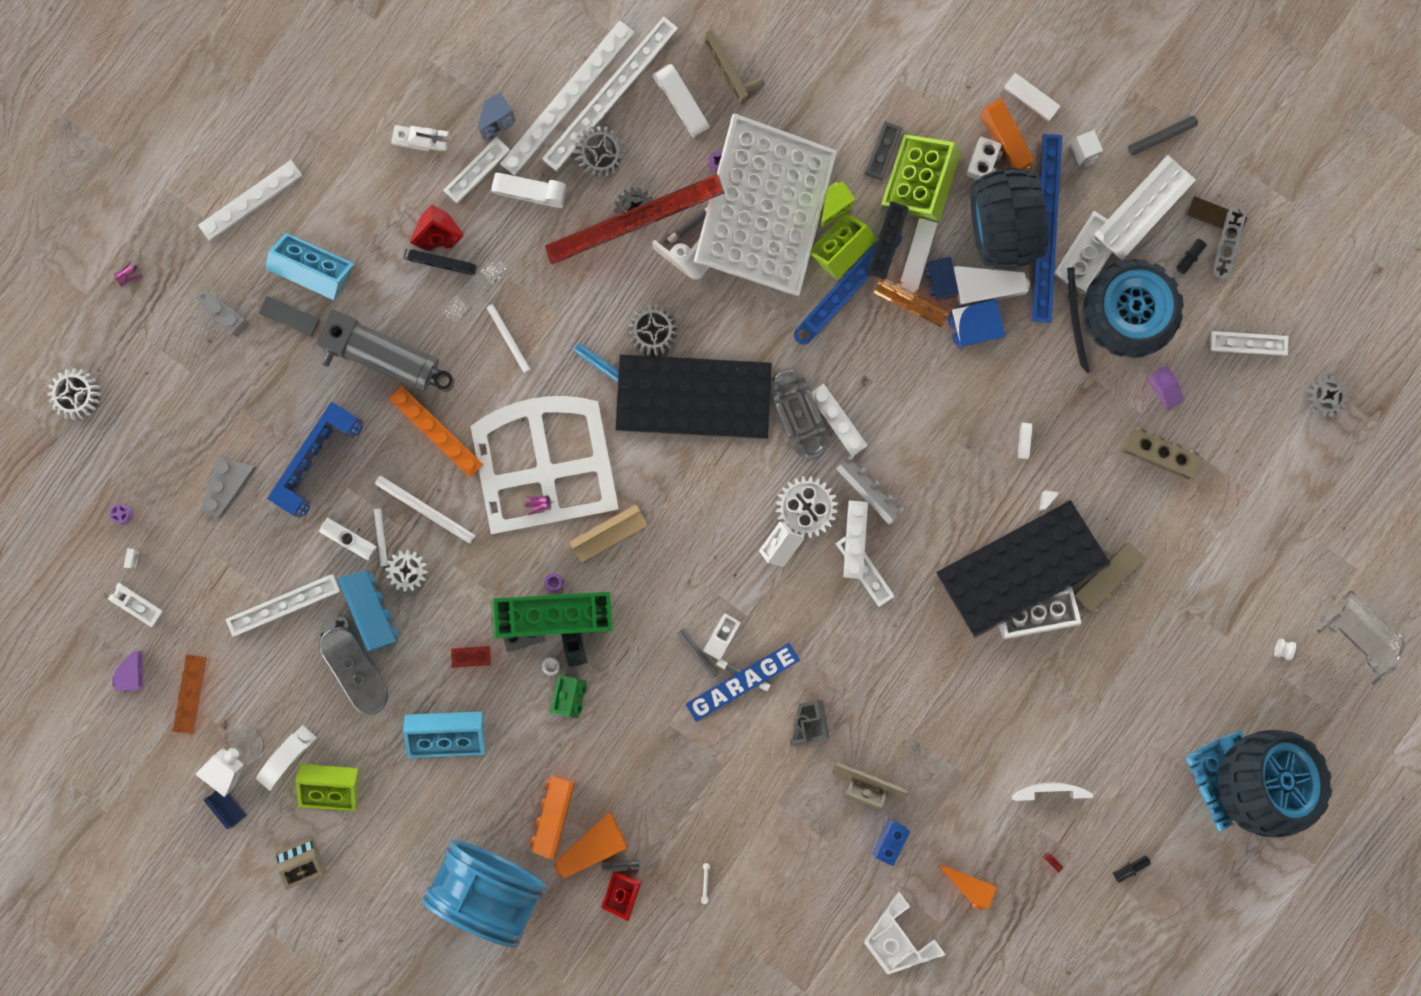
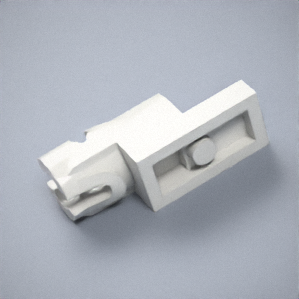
M395 125L391 144L428 152L430 149L447 151L448 146H446V142L438 140L449 141L450 133L431 128L416 126L409 128Z

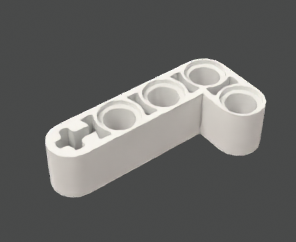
M668 64L652 74L655 82L660 89L664 90L693 138L710 128L707 120L672 64Z
M495 173L491 193L556 208H563L567 191L566 184L559 181L549 180V183L503 173Z

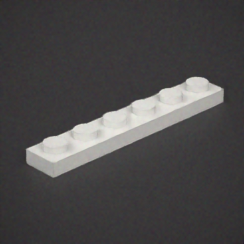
M290 160L198 226L211 242L304 176L294 162Z
M331 574L225 620L232 637H235L337 594L341 590L334 574Z

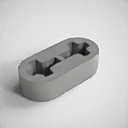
M341 616L334 618L317 633V642L320 643L323 633L338 626V620L340 622L344 621V628L349 629V620Z

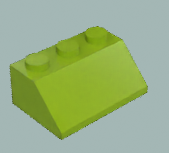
M846 212L812 246L810 257L828 274L838 280L878 239L868 225Z
M300 764L295 781L298 807L356 812L359 790L358 768Z

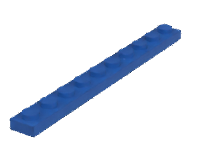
M1042 135L1040 185L1046 207L1049 241L1045 256L1037 258V261H1035L1031 322L1051 323L1062 135Z

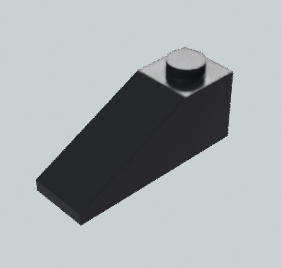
M582 633L561 634L568 666L573 667L588 663Z

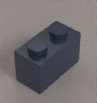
M951 257L928 261L924 271L926 278L930 279L931 285L928 286L930 297H933L934 301L957 297L959 293Z

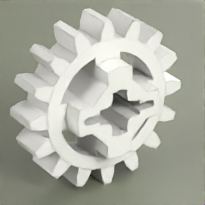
M406 550V554L399 551L398 557L394 554L392 555L393 562L387 561L391 566L390 568H385L386 571L390 572L386 578H392L390 585L397 584V590L403 587V591L407 592L408 587H410L414 591L415 585L421 587L420 581H426L423 574L428 573V571L424 570L427 563H421L424 558L422 556L417 558V552L411 555L410 550ZM403 559V563L397 567L396 564ZM412 559L416 561L419 568H415L412 565ZM408 566L411 569V573H407L406 576V573L402 571ZM395 574H399L402 583L397 580ZM415 575H418L417 579L410 583L411 578H413Z

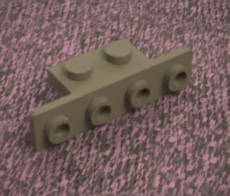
M836 763L832 773L850 780L844 797L879 811L883 807L886 795L904 801L909 794V791L901 785H894L883 778L873 777L866 771H858L851 768L846 763Z

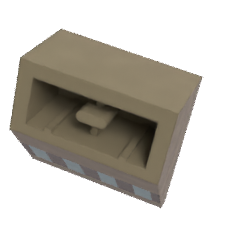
M312 836L276 851L279 874L286 890L327 872Z

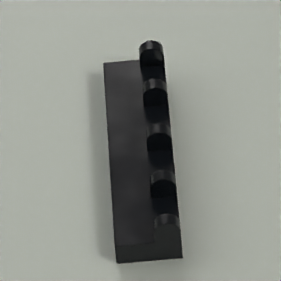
M893 201L889 203L866 274L867 276L886 279L909 207Z

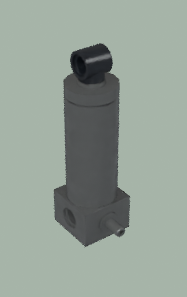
M334 309L331 310L316 342L320 348L327 352L322 362V365L329 367L333 356H339L346 360L349 358L423 392L427 390L429 385L437 387L440 391L448 392L452 390L455 384L454 378L449 372L441 371L437 368L438 358L362 325L358 320ZM339 332H342V335L340 337H337V334ZM442 377L449 378V383L445 386H441L439 383Z

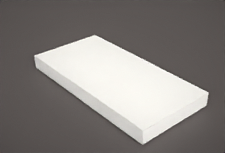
M1095 211L1092 212L1054 272L1055 277L1068 284L1067 268L1075 267L1076 290L1084 295L1087 293V288L1092 280L1099 274L1112 254V251L1094 236L1108 220Z

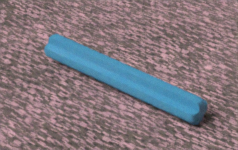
M581 343L576 345L574 348L576 354L618 383L619 370Z

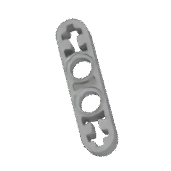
M1241 206L1232 207L1227 213L1212 267V274L1215 278L1224 279L1231 272L1246 218V211ZM1237 210L1241 214V217L1236 219V224L1239 223V227L1233 224L1229 225V221L1234 222L1235 218L1232 212ZM1229 228H1234L1237 232L1236 237L1233 239L1227 237L1226 232ZM1225 246L1230 247L1232 251L1229 257H1224L1221 253L1222 248ZM1219 258L1221 260H1229V264L1224 263L1223 269L1226 270V273H1222L1221 276L1219 271H1217V268L1222 266Z

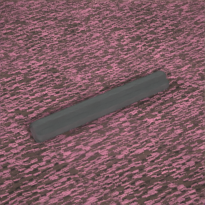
M1190 116L1130 144L1128 151L1134 156L1196 127L1198 120L1195 116Z

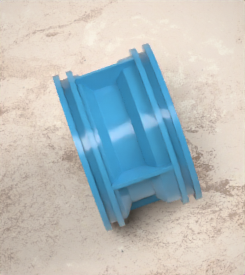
M450 840V847L445 851L446 857L431 887L426 889V895L423 896L421 902L430 911L464 931L495 944L517 948L520 944L519 939H522L524 935L523 931L538 900L543 896L542 891H545L547 888L546 883L519 865L486 849L461 840Z

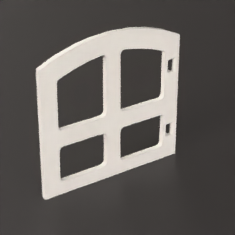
M570 396L532 398L500 408L471 425L476 457L484 464L479 469L491 535L619 510L598 401ZM544 413L585 415L592 443L593 456L552 464L550 462L542 415ZM527 417L529 419L537 466L532 469L495 475L488 434L512 421ZM479 444H486L487 455L481 456ZM588 472H597L602 495L601 501L563 509L559 507L555 488L556 479ZM538 482L541 484L543 496L549 495L551 498V510L505 520L502 516L498 492L501 489ZM490 502H497L498 513L492 514Z

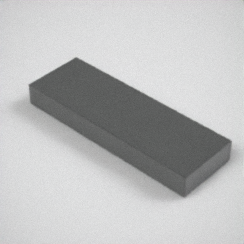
M884 122L864 175L880 181L883 180L902 127Z
M266 296L259 312L260 315L311 337L320 319L268 296Z

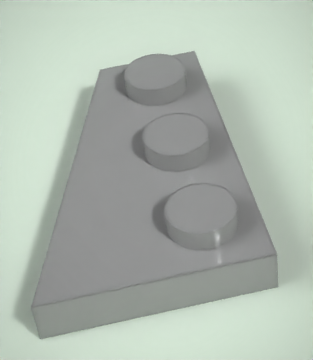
M217 456L201 512L221 517L238 490L242 488L245 480L256 467Z

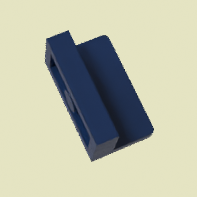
M215 791L203 799L227 830L233 828L247 816L230 793L224 797Z

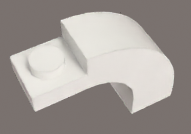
M302 725L275 751L263 766L256 779L271 791L284 778L293 763L315 742L317 737Z

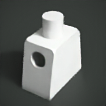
M230 748L228 751L221 749L196 775L225 797L235 788L243 769V763L237 759L239 751L235 748Z

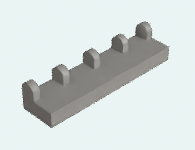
M853 454L850 455L837 470L888 524H891L905 509L901 507L898 510L890 501L893 496L890 494L886 497L877 487L880 482L877 480L873 483L863 473L867 469L865 467L860 469L852 461L855 456Z

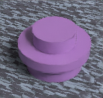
M552 573L545 578L544 585L548 591L556 593L563 588L564 581L559 574Z

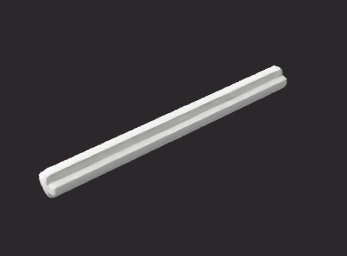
M379 476L375 484L467 543L471 544L474 540L475 535L384 477Z

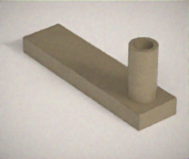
M713 30L705 33L703 41L738 104L746 102L749 93L765 86L762 76L742 84Z

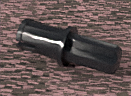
M1196 239V242L1189 251L1185 252V256L1176 266L1178 272L1185 274L1191 265L1198 261V256L1207 247L1203 240Z
M1143 856L1132 863L1127 862V865L1112 873L1117 882L1120 883L1133 875L1137 876L1136 873L1149 866L1151 862L1147 856Z

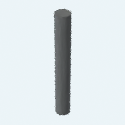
M685 629L678 632L710 676L715 678L719 675Z

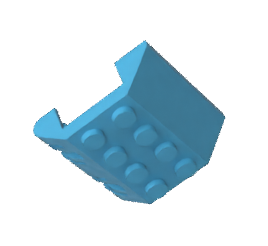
M1242 730L1213 740L1187 754L1185 757L1191 772L1196 777L1195 781L1198 784L1204 802L1212 813L1211 817L1217 831H1222L1233 825V820L1227 815V810L1219 799L1220 793L1219 787H1217L1218 768L1220 762L1225 758L1226 752L1235 743L1244 738Z

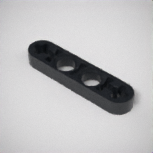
M405 249L403 259L468 275H475L477 265L470 262L412 249Z

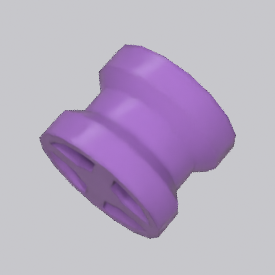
M715 151L709 157V167L715 173L718 171L722 151Z
M117 504L110 510V518L116 523H129L133 517L132 509L126 505Z

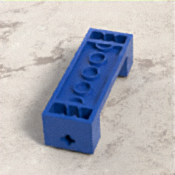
M331 401L267 499L295 517L301 518V516H305L310 509L309 504L311 502L292 490L293 487L296 488L302 480L300 476L311 467V460L314 455L317 456L323 448L322 443L325 439L328 440L333 433V426L353 438L362 431L363 422Z

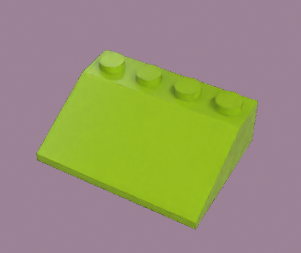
M904 134L881 205L888 208L889 203L893 201L909 207L907 214L940 222L962 150L955 142Z

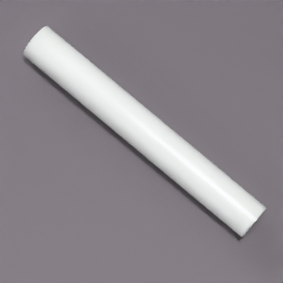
M374 509L380 567L388 566L381 509Z

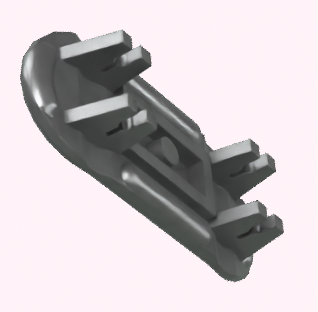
M794 369L779 371L771 380L770 395L788 438L798 455L806 459L818 458L828 449L830 438L808 384L799 371Z
M334 627L325 632L319 643L320 653L350 703L361 714L374 715L379 713L387 704L389 697L388 689L360 641L351 630L344 627Z

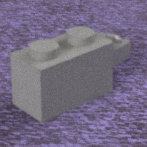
M205 290L197 296L196 299L204 307L203 310L234 336L238 337L249 324L247 320L218 296H213Z

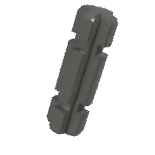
M629 860L602 861V871H639L640 862L638 860H632L631 862Z

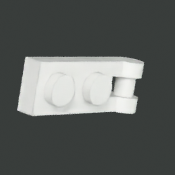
M118 583L115 587V593L111 594L108 600L154 628L164 611L125 585ZM123 593L127 595L124 601L120 599Z

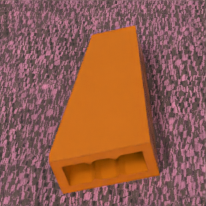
M1000 98L986 106L980 118L994 141L1002 144L1000 150L1003 151L1002 154L1010 167L1023 169L1026 172L1032 168L1031 165L1034 159L1006 104Z
M612 812L607 813L556 859L554 868L558 876L562 875L564 879L627 849L628 846Z

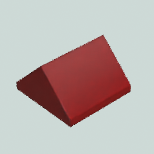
M613 871L601 908L629 921L642 880Z

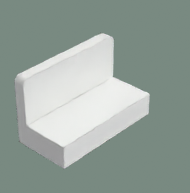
M779 522L759 552L767 563L784 567L800 546L804 537L793 533L786 523Z

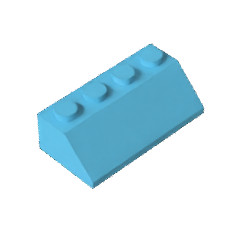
M285 233L269 250L265 269L335 300L343 290L354 267V263Z
M483 712L405 715L403 735L408 758L485 755Z

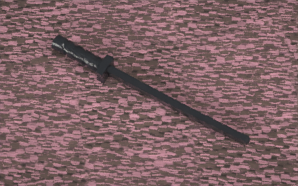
M1068 267L1069 294H1067V298H1069L1074 338L1080 366L1086 373H1089L1078 313L1075 267Z

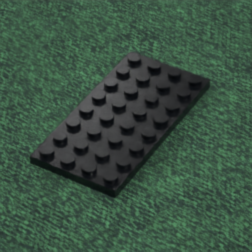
M620 354L615 431L768 439L772 363Z
M1070 500L937 571L936 574L973 637L976 638L1109 567L1111 563Z

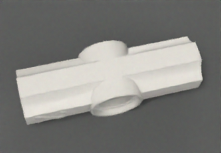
M328 517L320 527V533L367 561H370L376 552L377 546ZM347 534H351L353 540L350 544L346 545L344 537Z

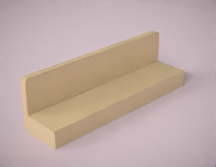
M634 505L569 543L580 562H584L645 528L647 523L637 505Z

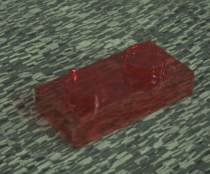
M490 646L451 648L452 668L490 666Z

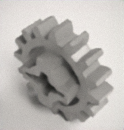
M1327 375L1322 377V380L1317 378L1315 383L1309 385L1312 390L1306 392L1310 395L1306 401L1312 402L1309 408L1315 407V414L1321 412V417H1324L1328 413V416L1332 417L1334 413L1336 415L1340 414V409H1346L1344 403L1350 401V399L1346 398V395L1350 394V392L1344 390L1347 387L1346 384H1340L1342 379L1335 381V376H1330L1328 379ZM1333 392L1328 399L1323 400L1328 393Z

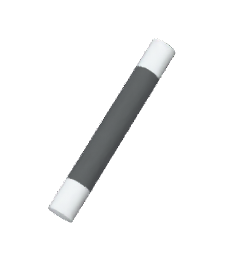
M707 207L667 238L670 244H673L702 221L706 216Z
M722 659L718 660L716 664L734 675L742 671ZM763 682L757 687L768 691L770 684Z

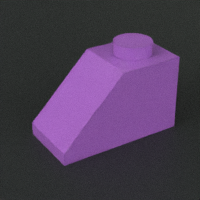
M1168 365L1147 378L1167 410L1184 400L1178 380Z
M133 651L117 668L115 676L112 677V685L115 687V691L144 690L143 651Z

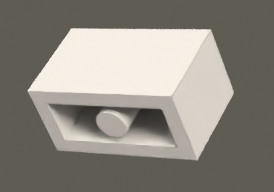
M1095 130L1077 136L1070 145L1078 167L1093 165L1103 152Z

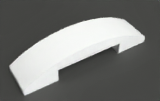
M1058 782L1032 785L1012 795V800L1025 801L1035 800L1034 792L1070 791L1071 798H1093V794L1083 788Z

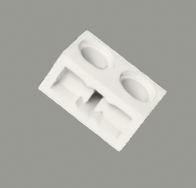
M980 136L965 176L977 180L981 179L985 174L996 171L997 168H994L996 161H1000L1003 151L1000 150L1002 144ZM990 148L993 151V155H986L984 149ZM982 165L986 167L987 172H979L978 166Z

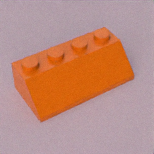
M553 775L551 779H547L545 790H548L547 797L542 798L540 809H543L542 816L537 817L535 828H538L537 835L532 836L530 847H533V853L551 860L556 857L575 780Z

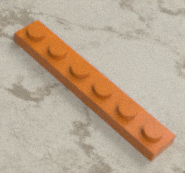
M401 385L389 398L469 478H472L484 465L404 386Z

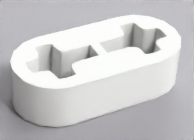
M1022 422L1020 426L1018 458L1029 459L1032 435L1031 423Z

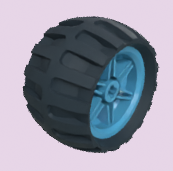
M1282 730L1259 731L1235 743L1220 762L1218 768L1219 777L1217 779V787H1219L1220 793L1219 799L1227 810V815L1230 819L1237 822L1240 828L1248 832L1273 838L1291 836L1314 825L1321 818L1320 816L1326 812L1329 806V798L1332 796L1331 773L1328 771L1325 757L1316 749L1317 746L1313 742L1305 740L1304 736Z

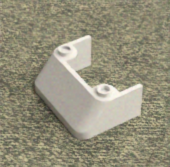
M698 185V194L709 202L712 192L703 185ZM656 240L652 242L655 251L691 279H701L710 268L694 262L699 240L692 249L685 244L679 243L670 251Z

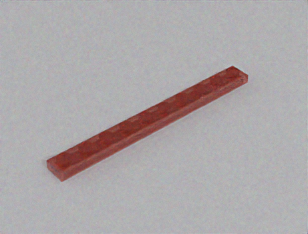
M715 174L545 245L549 262L551 264L558 263L725 194L720 176Z

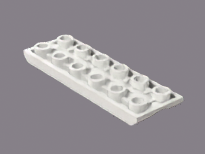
M1167 155L1100 227L1094 236L1117 257L1123 260L1196 179Z

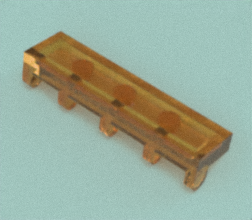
M881 279L874 291L875 294L939 327H942L952 309L949 306L944 309L936 305V299L934 298L931 302L918 295L920 292L918 290L913 293L901 287L903 283L901 281L898 284L888 279Z
M185 654L181 688L178 693L177 710H175L174 727H172L173 732L194 734L207 657Z

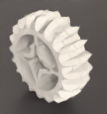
M75 368L71 372L66 369L64 371L65 376L62 373H58L59 379H52L55 385H49V388L53 389L52 392L47 393L48 396L53 397L48 401L50 404H54L52 410H58L57 415H63L65 419L71 417L72 420H76L77 416L79 419H84V413L90 416L91 412L89 410H96V407L93 406L94 403H100L96 399V397L101 396V393L96 392L100 389V386L94 385L97 380L91 378L92 375L90 373L85 374V371L82 369L79 372ZM74 380H82L86 388H78ZM66 385V390L63 393H61L63 387ZM85 396H87V399L83 404L82 400ZM62 401H71L75 409H67Z

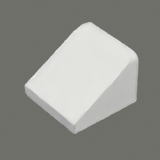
M1047 490L1041 492L1039 510H1046L1059 492Z

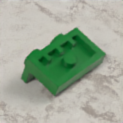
M558 674L550 712L579 718L583 708V697L587 691V681Z

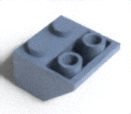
M501 92L484 101L478 124L483 140L487 138L492 139L498 134V131L503 128L506 130L514 125L513 122L516 121L512 109Z

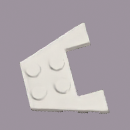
M900 892L895 895L864 940L865 945L887 975L946 955L935 940H932L917 951L894 919L910 908Z

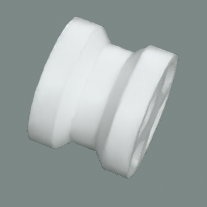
M1279 638L1274 649V656L1278 658L1284 657L1286 660L1291 661L1295 654L1296 643L1292 641L1288 643L1284 639Z

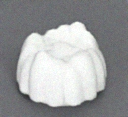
M546 658L542 664V671L548 676L556 675L559 672L560 663L555 658Z

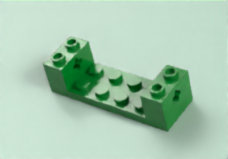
M610 592L493 598L490 601L493 640L512 639L523 636L572 633L596 634L613 631Z

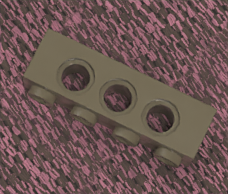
M1139 427L1128 431L1120 451L1192 481L1196 479L1204 459L1199 456L1200 453L1194 450L1186 451L1181 449L1182 446L1174 442L1169 444L1164 441L1163 437L1155 434L1153 436L1148 435L1146 430ZM1142 440L1148 442V450H1144L1141 447ZM1160 448L1166 450L1167 455L1165 458L1159 455ZM1178 455L1184 458L1183 465L1177 463L1176 458Z

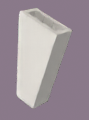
M953 267L959 293L957 295L959 307L995 299L1000 300L1026 295L1029 291L1028 289H1030V280L1028 277L1026 278L1024 272Z

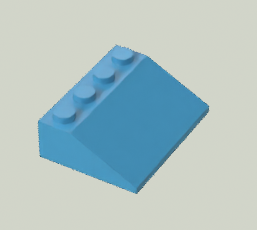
M362 571L337 578L367 651H378L397 643L398 631L395 626H391L389 621L392 619L388 609H384L382 604L384 598L382 593L376 590L375 584H377L373 573L370 574L369 571Z

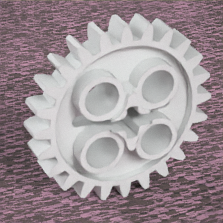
M802 476L801 482L795 478L794 485L788 482L789 489L782 488L785 494H778L782 501L776 502L777 505L781 506V508L776 509V512L781 513L777 519H783V523H786L790 530L793 529L794 533L797 534L799 532L803 537L807 533L809 538L812 537L813 532L818 537L819 530L825 533L826 529L824 526L831 527L832 525L829 520L835 521L836 518L832 514L838 512L833 509V506L838 505V503L832 502L836 495H829L832 488L826 490L825 486L827 483L825 482L820 485L819 478L816 482H813L812 476H810L808 481ZM811 489L814 493L813 498L806 499L803 495L804 490ZM797 493L801 496L802 500L806 505L809 503L811 504V507L809 509L816 516V518L818 519L817 521L813 520L812 516L807 510H802L803 504L796 497ZM791 500L796 501L799 506L798 509L790 510L788 502ZM818 504L823 505L825 513L817 514L815 506ZM800 517H809V525H801L799 522Z

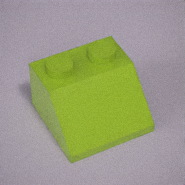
M843 181L839 184L835 182L827 188L828 191L826 192L820 224L822 229L854 207L856 199Z

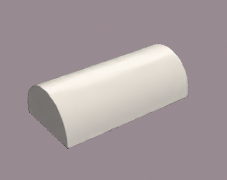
M1069 587L999 625L1003 639L1081 625L1073 588Z

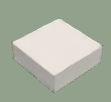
M127 548L124 562L125 568L136 569L139 550Z

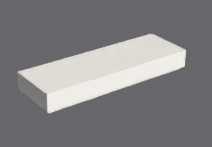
M1014 73L1003 88L1047 122L1052 119L1060 108L1059 104L1017 73Z

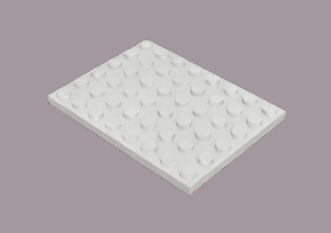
M733 114L694 262L799 296L837 150L741 115Z

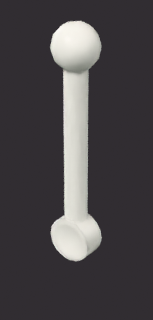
M705 863L703 864L704 885L703 896L701 897L702 904L708 903L707 883L710 865Z

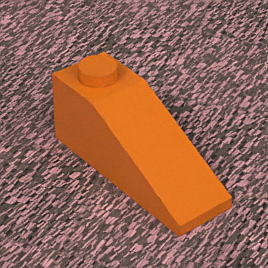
M943 864L939 865L944 874L967 900L972 903V907L981 911L983 908L989 909L997 889L996 886Z

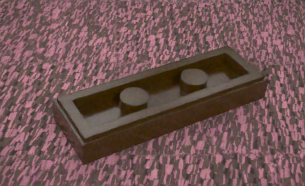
M1194 196L1186 215L1223 229L1229 209ZM1232 212L1235 218L1234 222L1229 221V225L1233 224L1239 227V223L1236 224V219L1241 217V214ZM1229 228L1227 230L1231 233L1237 234L1234 228Z

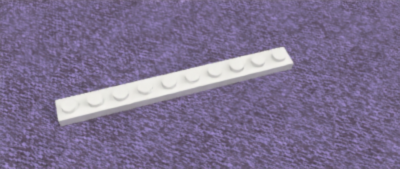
M663 16L544 155L542 160L558 172L573 154V150L578 148L574 146V143H581L577 137L579 135L584 137L582 131L586 130L589 133V127L595 128L675 35L678 28Z
M621 21L615 25L502 160L500 166L513 176H516L634 36L633 30Z

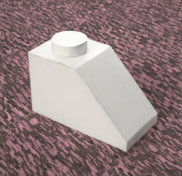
M724 613L703 651L720 660L741 622Z

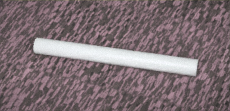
M493 304L489 305L487 310L524 373L531 370L496 308Z

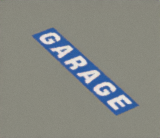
M788 643L687 702L686 706L697 722L798 663L800 659L791 644Z

